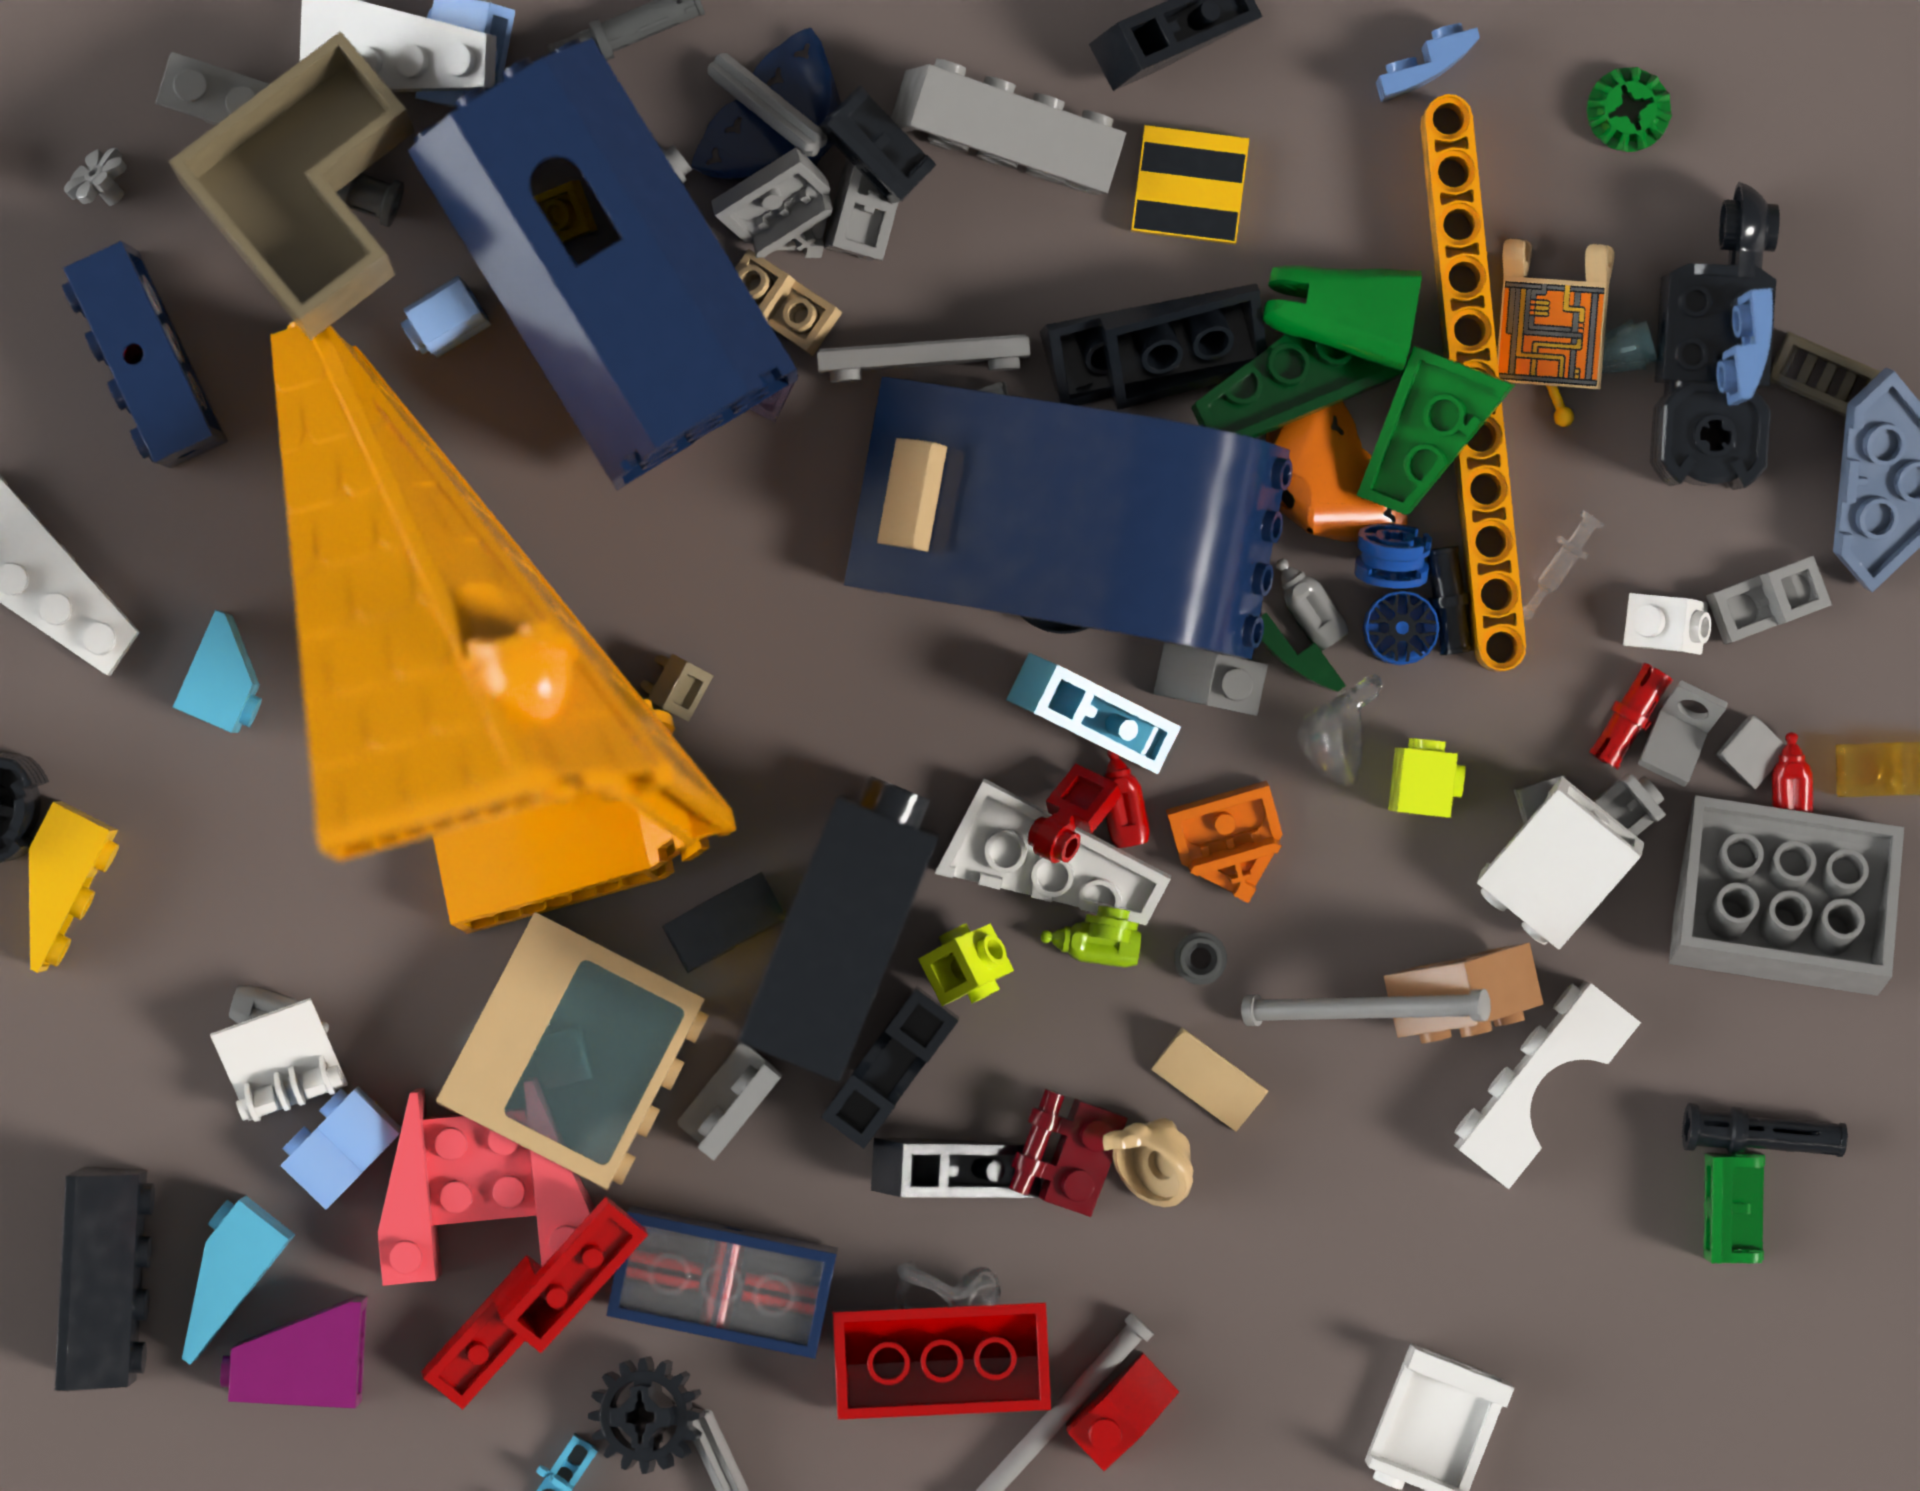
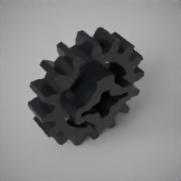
M652 1356L642 1357L639 1359L638 1370L631 1360L624 1361L619 1364L621 1376L613 1371L602 1376L608 1390L599 1389L592 1392L591 1397L601 1403L599 1410L588 1413V1419L600 1421L601 1429L597 1430L592 1435L593 1440L607 1439L609 1445L603 1454L606 1458L615 1456L618 1453L623 1455L621 1469L628 1470L637 1461H639L642 1474L654 1471L656 1461L663 1470L673 1467V1454L682 1459L692 1453L685 1441H694L702 1436V1432L692 1426L694 1420L705 1417L704 1410L693 1408L692 1401L697 1399L702 1393L700 1389L686 1390L684 1385L690 1376L687 1371L676 1376L671 1375L673 1361H662L654 1369ZM634 1382V1386L630 1387V1397L623 1404H617L622 1391L630 1383ZM662 1386L670 1392L676 1403H673L662 1392ZM645 1407L646 1411L654 1412L655 1421L649 1423L648 1419L640 1418L639 1408ZM677 1425L673 1437L666 1445L660 1448V1443L663 1442V1432L668 1427ZM618 1427H621L631 1438V1443L624 1438Z

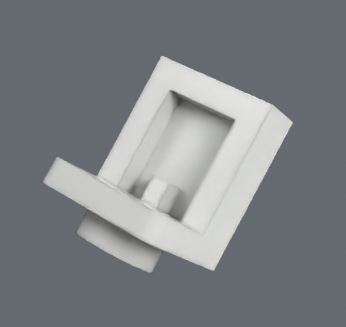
M1629 593L1623 646L1701 655L1703 644L1708 641L1711 632V617L1707 612V602L1689 598Z

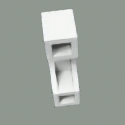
M1584 981L1579 988L1571 984L1562 993L1553 1006L1558 1015L1546 1029L1539 1025L1533 1030L1520 1048L1526 1054L1513 1071L1505 1067L1497 1075L1487 1090L1493 1097L1481 1112L1473 1108L1463 1118L1454 1132L1460 1137L1454 1146L1508 1189H1510L1542 1148L1534 1134L1530 1119L1532 1097L1540 1081L1552 1069L1569 1061L1593 1060L1609 1064L1641 1023L1590 982Z

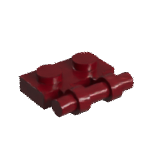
M1045 1089L1039 1107H1033L1028 1122L1032 1126L1022 1153L1016 1151L1011 1167L1015 1169L1009 1189L1028 1196L1035 1177L1043 1178L1045 1180L1038 1196L1041 1200L1092 1217L1113 1160V1150L1104 1151L1103 1136L1111 1131L1123 1130L1128 1118L1076 1098L1073 1101L1068 1118L1060 1116L1058 1114L1065 1096ZM1051 1133H1059L1061 1137L1052 1161L1042 1160Z

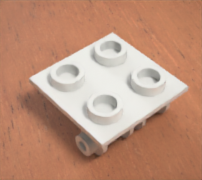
M311 998L210 1034L239 1099L236 1101L243 1121L248 1119V1121L254 1120V1122H257L264 1115L281 1109L288 1111L292 1105L299 1104L302 1106L306 1104V1100L325 1093L332 1095L336 1093L337 1089L348 1086V1082Z

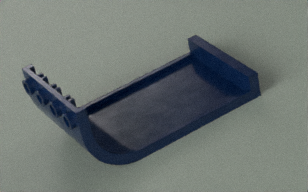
M882 376L844 585L865 591L888 593L1155 639L1252 660L1254 648L1256 649L1260 645L1263 637L1264 623L1260 617L1263 597L1269 593L1273 582V567L1270 564L1273 543L1279 540L1283 527L1282 513L1279 512L1282 493L1287 490L1292 478L1293 468L1292 462L1289 459L1290 450L1256 438L1177 421ZM896 438L929 441L947 446L928 552L877 543Z

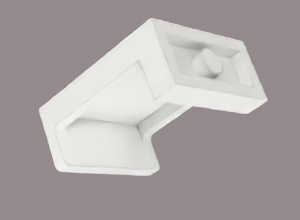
M1562 776L1548 792L1544 803L1492 863H1487L1481 870L1477 884L1482 887L1481 894L1491 905L1501 911H1505L1508 908L1524 921L1522 923L1523 929L1534 940L1543 945H1546L1549 941L1560 950L1640 859L1644 842Z
M1410 1343L1365 1458L1367 1466L1375 1470L1373 1479L1399 1490L1403 1489L1406 1482L1424 1489V1491H1469L1502 1406L1507 1408L1514 1387L1507 1380Z

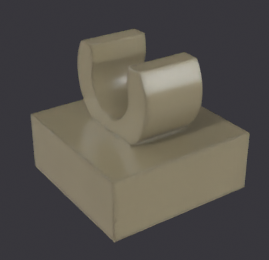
M673 653L670 658L656 655L654 662L664 667L656 684L643 679L641 687L650 694L648 699L653 704L689 722L714 675Z

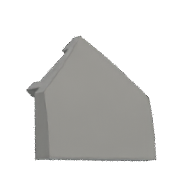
M797 147L711 201L714 216L745 243H753L756 258H765V256L775 250L804 251L805 258L822 257L824 249L822 238L826 221L833 211L829 196L831 189L825 175Z

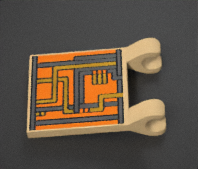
M1521 239L1506 240L1503 244L1502 253L1504 278L1497 352L1499 378L1511 383L1601 389L1609 283L1615 256L1613 247L1599 244L1588 245L1585 254L1586 281L1527 278L1532 256L1531 243Z

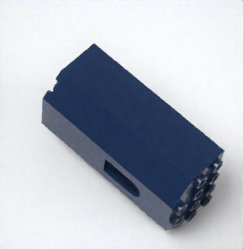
M579 38L534 63H532L530 58L518 61L502 73L504 81L488 91L483 86H479L467 92L455 102L458 107L457 110L450 113L441 122L417 134L413 138L415 144L407 151L610 481L618 491L693 445L706 434L724 426L796 382L798 376L797 368L593 38L580 42ZM550 158L567 159L580 169L622 237L620 241L577 267L556 236L530 191V178L534 169L541 162Z

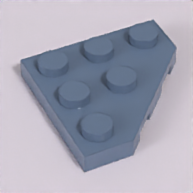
M1886 367L1847 404L1833 544L1835 555L1863 588L1872 593L1920 548V401L1897 373Z

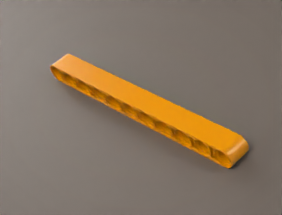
M1445 94L1438 96L1428 105L1421 117L1420 125L1443 356L1499 378L1473 114L1469 104L1463 98L1457 95ZM1441 108H1449L1455 111L1460 120L1459 130L1453 134H1443L1438 131L1433 123V113ZM1448 160L1459 163L1465 171L1463 185L1458 187L1445 185L1438 175L1439 165ZM1460 213L1468 219L1471 226L1468 238L1455 240L1447 235L1443 226L1446 215ZM1461 265L1473 271L1476 278V285L1473 291L1461 293L1454 290L1449 281V272L1452 267ZM1471 318L1478 323L1481 329V338L1478 344L1467 346L1457 340L1454 327L1458 319ZM1502 402L1483 424L1487 426L1492 435L1489 448L1483 452L1475 451L1467 444L1454 459L1467 592H1470L1471 598L1469 613L1473 651L1476 660L1482 667L1489 671L1497 672L1515 668L1522 662L1526 654V636ZM1478 475L1488 476L1496 483L1497 496L1488 505L1475 501L1471 495V483ZM1485 527L1492 528L1501 535L1503 541L1502 549L1495 557L1482 555L1476 547V536ZM1489 580H1497L1506 587L1508 593L1507 602L1500 610H1492L1482 602L1481 590ZM1494 633H1503L1512 641L1513 653L1506 662L1497 663L1488 656L1486 650L1487 641Z

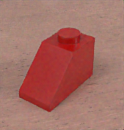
M1142 1353L1066 1424L1067 1433L1105 1471L1144 1435L1176 1397L1179 1390Z

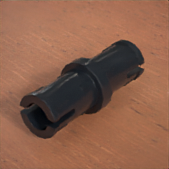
M1459 546L1431 549L1430 555L1427 556L1433 597L1428 598V601L1433 609H1435L1438 617L1440 655L1459 654L1474 650L1471 644L1466 604L1471 603L1470 592H1464L1458 555Z

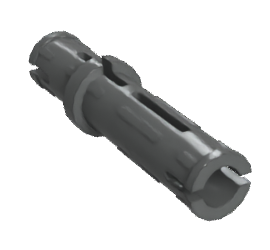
M653 0L600 23L598 18L588 22L590 28L555 43L546 44L549 54H552L571 40L579 38L580 42L593 38L604 58L608 61L615 58L613 52L697 16L701 17L705 15V11L700 0Z

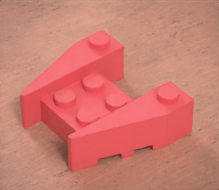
M528 1078L524 1082L526 1107L504 1109L506 1116L568 1148L552 1115L553 1112L538 1078ZM415 1089L409 1094L378 1228L382 1285L436 1281L442 1275L438 1225L537 1216L542 1267L595 1209L594 1204L578 1174L461 1114L427 1117L425 1089Z

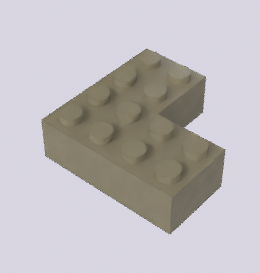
M341 31L169 161L181 185L309 340H312L395 276L386 252L336 192L412 135L415 130L406 108Z

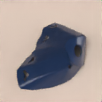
M811 27L793 34L781 45L769 52L753 71V75L767 85V82L775 77L776 69L779 67L783 82L774 83L768 87L817 126L841 104L822 42ZM807 43L810 44L808 59L794 56L796 51H803ZM735 100L726 104L708 124L704 136L695 150L692 169L710 177L743 181L796 147L740 101ZM738 117H742L740 123L741 132L739 134L736 132H725L726 128L734 126V122ZM827 138L826 145L820 148L816 156L807 157L817 167L819 160L834 144ZM717 148L721 162L706 165V162L713 157V149Z

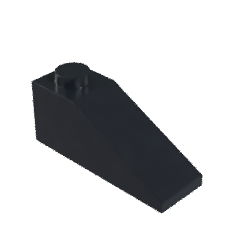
M1167 0L1117 22L1089 43V46L1110 87L1115 91L1169 66L1257 21L1263 16L1255 0Z
M874 1138L871 1191L897 1197L1039 1198L1041 1178L1035 1177L1028 1196L1009 1189L1015 1169L1011 1167L1016 1151L1022 1153L1025 1143L926 1138Z

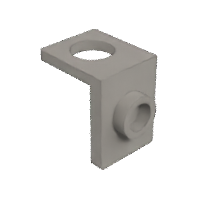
M1679 681L1659 708L1638 765L1685 787L1690 781L1708 732L1724 713L1728 702L1691 684ZM1681 701H1697L1704 705L1708 712H1692L1685 708Z

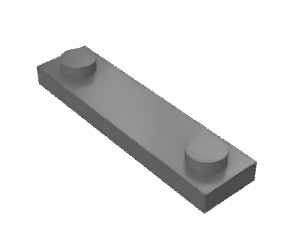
M1026 334L819 349L820 352H817L819 374L830 373V382L838 383L862 380L861 371L988 362L989 371L1020 369V360L1030 359L1029 337H1026Z

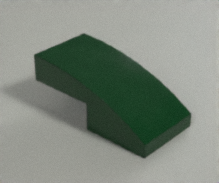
M1267 612L1260 616L1264 623L1261 644L1283 665L1305 680L1329 691L1338 692L1346 686L1316 643L1310 644L1296 654Z

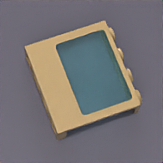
M534 912L437 1097L436 1103L455 1114L459 1113L608 1191L612 1181L620 1185L623 1184L636 1159L635 1156L627 1153L636 1134L645 1138L649 1134L660 1112V1109L653 1106L652 1103L661 1086L671 1091L685 1062L676 1057L685 1039L693 1043L697 1041L709 1017L708 1014L700 1011L705 999Z

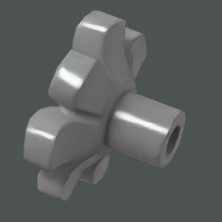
M110 148L104 154L99 149L89 153L85 157L87 167L79 166L71 176V180L66 183L64 187L66 194L72 200L77 198L82 204L93 202L98 194L109 206L118 203L123 198L124 191L114 179L127 169V165L121 158L122 154L117 148Z

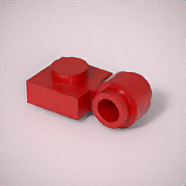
M1075 763L1046 799L1048 813L1051 816L1048 818L1039 817L1029 830L1027 842L1033 847L1034 853L1052 863L1060 861L1064 863L1069 862L1077 853L1081 841L1080 835L1075 832V828L1078 827L1092 834L1122 797L1119 784Z

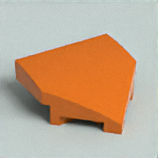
M1267 780L1166 809L1181 864L1188 867L1190 873L1195 876H1201L1230 891L1235 897L1249 903L1256 891L1255 886L1270 860L1282 847L1279 840L1283 833Z

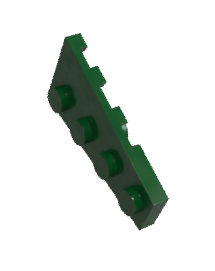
M1285 334L1269 346L1267 350L1196 401L1191 409L1199 426L1256 438L1400 378L1405 369L1398 371L1315 341Z

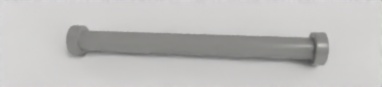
M1473 989L1470 995L1262 1000L1259 995H1245L1242 1001L1241 1014L1246 1026H1260L1262 1021L1453 1016H1470L1473 1021H1487L1490 1015L1491 1003L1486 989Z
M1130 1313L1124 1320L1127 1324L1124 1329L975 1491H1004L1142 1339L1146 1342L1149 1341L1154 1335L1152 1330L1137 1316Z

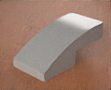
M1814 556L1706 595L1724 645L1832 605Z

